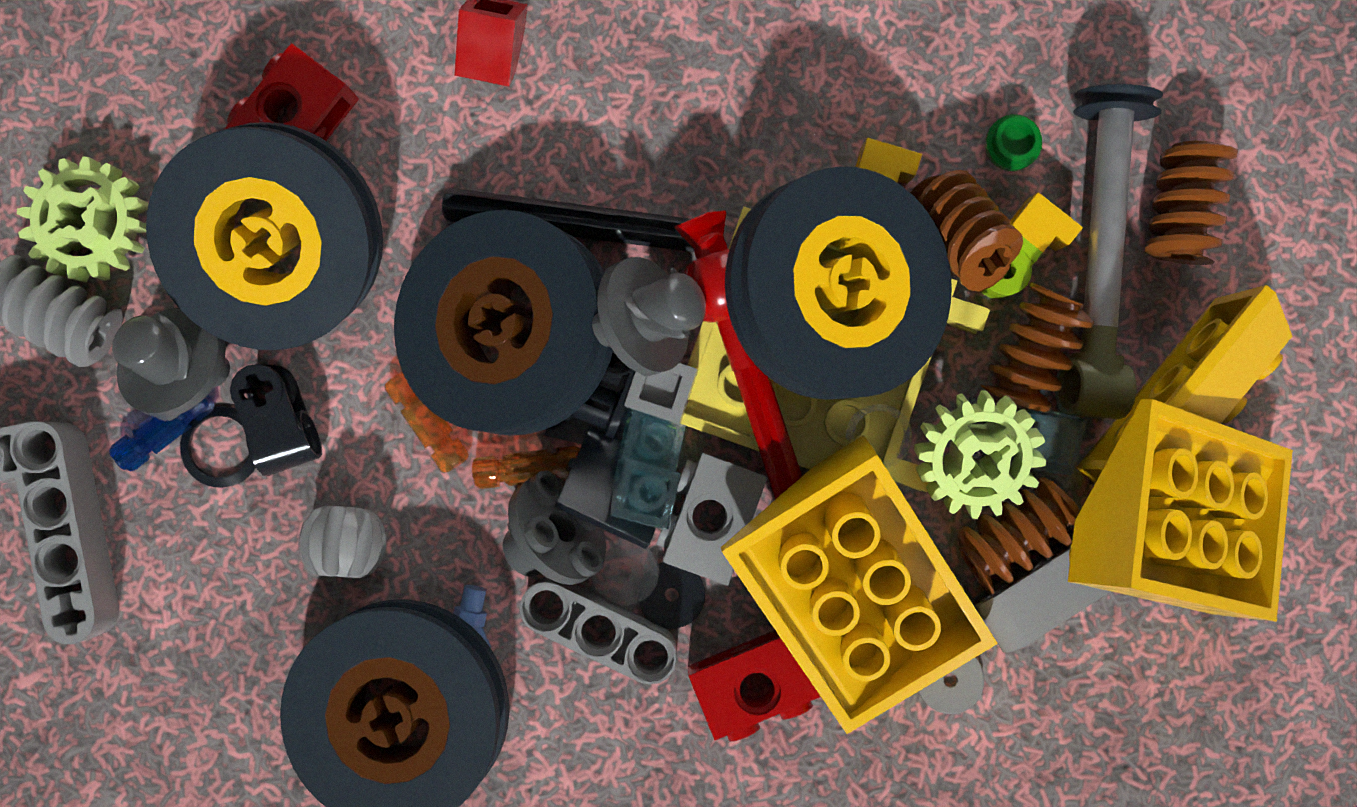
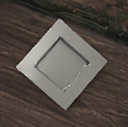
M679 363L673 369L653 376L645 377L635 372L624 406L681 425L698 369Z

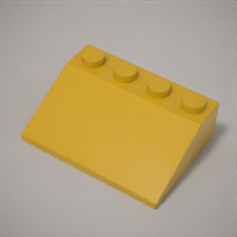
M1141 399L1075 519L1073 540L1069 550L1068 582L1214 615L1277 622L1293 450L1154 399Z
M864 435L812 467L721 546V552L846 734L998 644Z

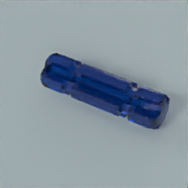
M208 394L195 407L180 414L171 421H163L149 416L133 428V436L131 438L124 435L112 444L109 454L122 470L135 471L150 459L148 453L151 451L155 454L160 452L192 427L191 420L195 418L199 422L214 410L215 403Z

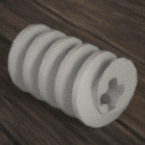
M10 255L0 262V326H5L6 330L18 337H25L26 340L38 347H46L49 352L57 357H66L70 363L77 367H88L98 362L109 352L114 336L122 325V309H114L106 314L107 302L104 298L92 296L87 300V291L77 285L67 289V281L63 277L55 275L47 278V271L39 265L27 267V261L19 255Z

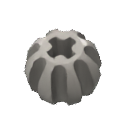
M322 506L313 510L302 524L298 537L299 557L305 569L317 576L365 578L371 575L382 562L386 549L385 528L379 517L368 509Z

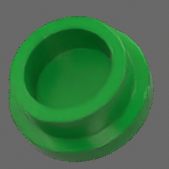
M1010 114L999 118L989 128L985 137V150L988 158L994 165L1006 171L1025 169L1038 158L1042 149V135L1038 126L1031 119L1023 115Z

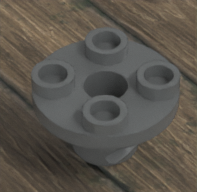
M630 257L606 269L598 289V313L593 317L592 327L597 340L603 346L611 347L626 366L645 377L653 376L673 369L682 360L687 349L690 330L698 327L705 317L706 302L704 294L698 283L689 275L678 273L674 268H671L670 275L668 276L654 262L642 257Z
M179 308L167 309L155 313L151 317L145 315L133 317L122 324L113 339L112 351L114 358L118 362L117 383L123 398L135 409L163 421H171L180 414L195 407L214 387L221 385L227 379L230 372V363L225 358V341L202 329Z
M540 471L517 487L510 498L508 506L509 523L507 524L509 531L503 539L504 555L510 566L524 576L534 577L542 574L561 584H579L603 568L606 555L604 530L554 507L565 481L549 471Z

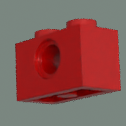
M291 43L284 53H278L269 60L262 73L263 80L252 94L241 99L233 106L227 118L228 124L224 130L248 123H278V114L282 107L288 103L297 102L298 109L296 115L292 120L283 124L306 130L327 141L359 98L343 81Z
M776 630L688 665L689 679L714 740L725 736L728 737L729 741L744 739L760 729L759 722L778 714L784 720L802 715L813 707L812 700L821 697ZM752 673H762L771 679L768 692L759 698L747 697L740 691L743 679Z

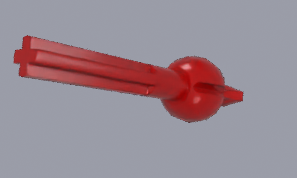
M726 210L707 212L674 226L678 233L693 247L697 259L689 263L684 270V274L692 277L704 294L706 313L703 321L708 323L716 322L775 499H777L799 480L802 474L771 379L747 355L737 338L730 320L725 295V271L730 250L727 248L723 236Z

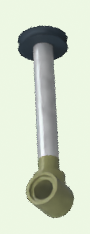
M1105 84L1080 89L1074 94L1076 99L1082 101V105L1073 110L1074 115L1082 119L1098 120L1084 297L1085 306L1083 310L1093 319L1094 324L1092 328H1082L1081 340L1084 344L1080 349V353H1071L1070 360L1073 363L1071 369L1059 370L1057 378L1062 382V387L1059 391H1055V398L1058 408L1066 415L1121 419L1125 418L1131 411L1137 392L1134 371L1129 365L1124 364V356L1116 355L1134 121L1147 120L1162 114L1161 109L1153 104L1154 101L1163 97V92L1143 85Z

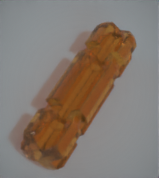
M403 372L396 374L385 384V391L395 405L401 403L404 407L400 413L425 449L431 447L434 451L430 457L442 473L451 472L469 458V452L458 437L453 440L450 436V433L454 431L450 424L434 414L420 401L409 386Z
M579 447L556 448V453H550L548 449L503 454V459L499 460L495 458V455L477 457L472 462L474 484L480 489L500 487V482H505L508 486L521 485L540 471H549L555 476L559 475V478L562 480L567 479L569 472L566 471L565 467L571 458H576Z

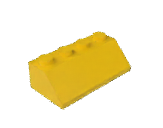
M1264 285L1215 298L1136 394L1133 407L1127 416L1115 419L1076 469L1094 484L1096 483L1141 399H1154L1220 424H1225L1234 419L1247 403V398L1244 395L1256 380L1266 378L1279 366L1283 359L1280 351L1293 337L1276 292L1269 286Z

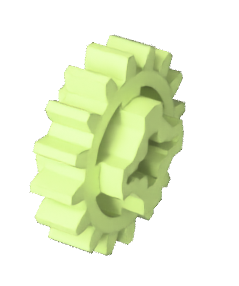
M84 156L79 166L65 158L59 159L58 168L60 173L57 175L43 168L39 170L38 174L44 183L40 189L25 186L23 190L28 197L33 199L31 207L17 208L18 215L30 219V226L18 232L19 238L37 243L32 247L28 255L32 259L47 262L46 271L60 276L67 274L69 279L80 282H87L90 275L100 280H109L110 265L127 271L130 268V264L125 254L129 250L137 253H143L145 250L141 243L135 240L137 233L146 232V223L138 220V214L148 210L149 204L142 199L132 197L140 188L138 183L127 177L122 178V170L108 163L101 166L100 162ZM83 185H100V186H101L98 190L95 189V188L89 187V188H88L86 191H84L83 193L79 192V191L76 189L77 187H80V186H83ZM83 247L90 248L93 251L92 254L85 256H72L69 254L71 250L79 251Z
M981 390L977 398V404H970L963 393L956 396L957 409L950 412L946 407L939 404L935 409L941 419L937 425L922 423L920 428L929 439V442L914 445L917 457L925 461L916 467V471L922 482H929L926 489L930 497L934 501L944 497L943 502L950 513L955 514L965 504L972 519H978L982 506L988 505L996 516L1002 515V501L1009 498L1017 505H1021L1024 502L1018 491L1022 485L1037 488L1039 482L1030 470L1031 468L1046 466V459L1038 450L1034 449L1045 443L1044 436L1037 428H1031L1035 422L1031 415L1025 409L1016 412L1017 405L1006 395L995 406L994 399L988 391ZM988 421L985 424H972L976 422ZM951 439L949 453L943 457L945 447ZM981 449L986 455L978 460L973 454ZM1014 456L1013 462L1010 466L1011 457Z

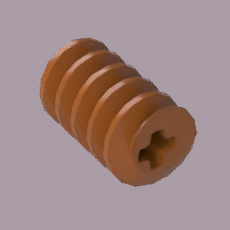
M1198 140L1175 143L1171 146L1172 148L1166 149L1160 156V165L1166 171L1157 176L1156 187L1163 193L1153 198L1152 208L1161 215L1154 216L1149 220V231L1158 237L1146 241L1145 252L1158 260L1179 264H1213L1215 261L1203 256V252L1207 249L1222 247L1223 239L1208 234L1207 228L1226 225L1227 217L1212 212L1211 206L1230 201V194L1214 189L1215 183L1232 181L1234 177L1233 171L1219 167L1218 163L1219 161L1237 158L1238 149L1224 144Z
M957 169L942 175L928 177L918 183L910 193L926 209L939 230L952 272L960 278L961 284L968 290L981 292L994 286L1006 275L1011 263L1020 253L1023 245L1020 231L1011 225L1009 218L999 211V206L988 197L987 192L977 184L976 179L968 171Z
M1030 282L1028 287L1040 298L1039 303L1020 302L1018 308L1030 321L1028 324H1009L1008 329L1020 342L1018 345H999L998 350L1010 362L1008 365H989L988 370L1000 381L998 386L982 384L980 386L999 398L1005 395L1010 397L1019 407L1047 412L1050 411L1052 404L1040 391H1059L1062 387V382L1051 372V369L1070 370L1073 365L1072 361L1061 349H1081L1084 343L1072 331V328H1092L1094 321L1082 310L1085 305Z
M1045 477L1037 478L1039 484L1037 488L1033 487V493L1026 489L1018 490L1024 501L1021 505L1015 504L1014 507L1008 502H1002V515L996 516V519L988 514L979 515L978 519H976L978 533L968 526H962L957 531L960 545L959 551L967 567L981 587L991 596L995 592L990 576L997 574L1008 584L1014 582L1010 567L1012 562L1015 561L1030 572L1034 569L1029 554L1031 550L1034 549L1046 559H1050L1053 557V553L1048 539L1054 537L1066 547L1072 544L1067 527L1070 525L1074 526L1080 509L1063 489Z

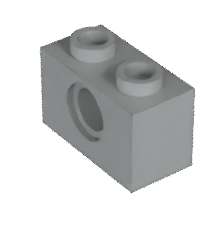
M702 452L698 463L687 459L676 488V492L685 495L678 516L667 513L656 545L666 548L663 562L728 586L734 569L721 552V546L753 519L768 477ZM704 500H715L721 503L725 510V518L722 525L712 531L701 530L694 524L692 519L695 507Z

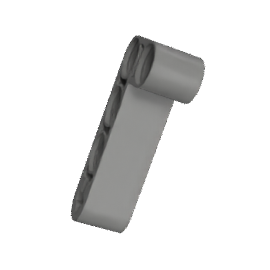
M27 422L0 428V484L16 482L41 617L46 633L54 641L61 644H76L107 633L116 624L119 617V603L88 444L84 433L77 426L68 422ZM50 435L56 443V451L51 459L47 457L45 452V443ZM60 490L64 493L67 500V507L63 515L58 512L55 505L56 496ZM69 546L75 550L78 557L75 571L68 566L66 561V552ZM81 583L82 589L72 591L71 585ZM84 609L86 619L80 620L78 610Z

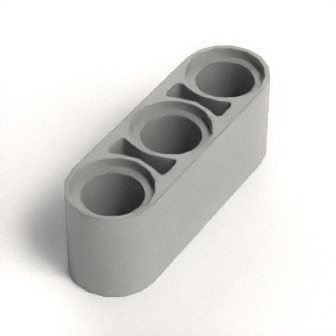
M1058 542L1051 547L1052 558L1046 559L1041 554L1035 557L1036 560H1031L1033 570L1028 572L1023 567H1019L1012 572L1014 582L1008 584L1001 579L993 584L994 595L991 596L984 590L972 600V604L997 641L1002 652L1009 653L1027 646L1111 592L1068 582L1069 550L1071 545L1066 547Z
M543 577L534 582L522 596L520 614L528 628L629 678L648 685L658 684L669 678L675 669L677 648L676 641L671 632L575 584H561ZM549 590L558 594L563 601V613L554 618L542 616L535 608L534 599L536 593ZM592 616H605L614 624L616 634L606 642L594 641L585 631V621ZM648 640L658 641L667 650L666 659L657 666L644 665L638 660L635 649L639 644Z

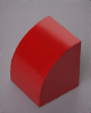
M467 0L459 8L454 76L509 87L518 65L525 32L528 4L509 0Z

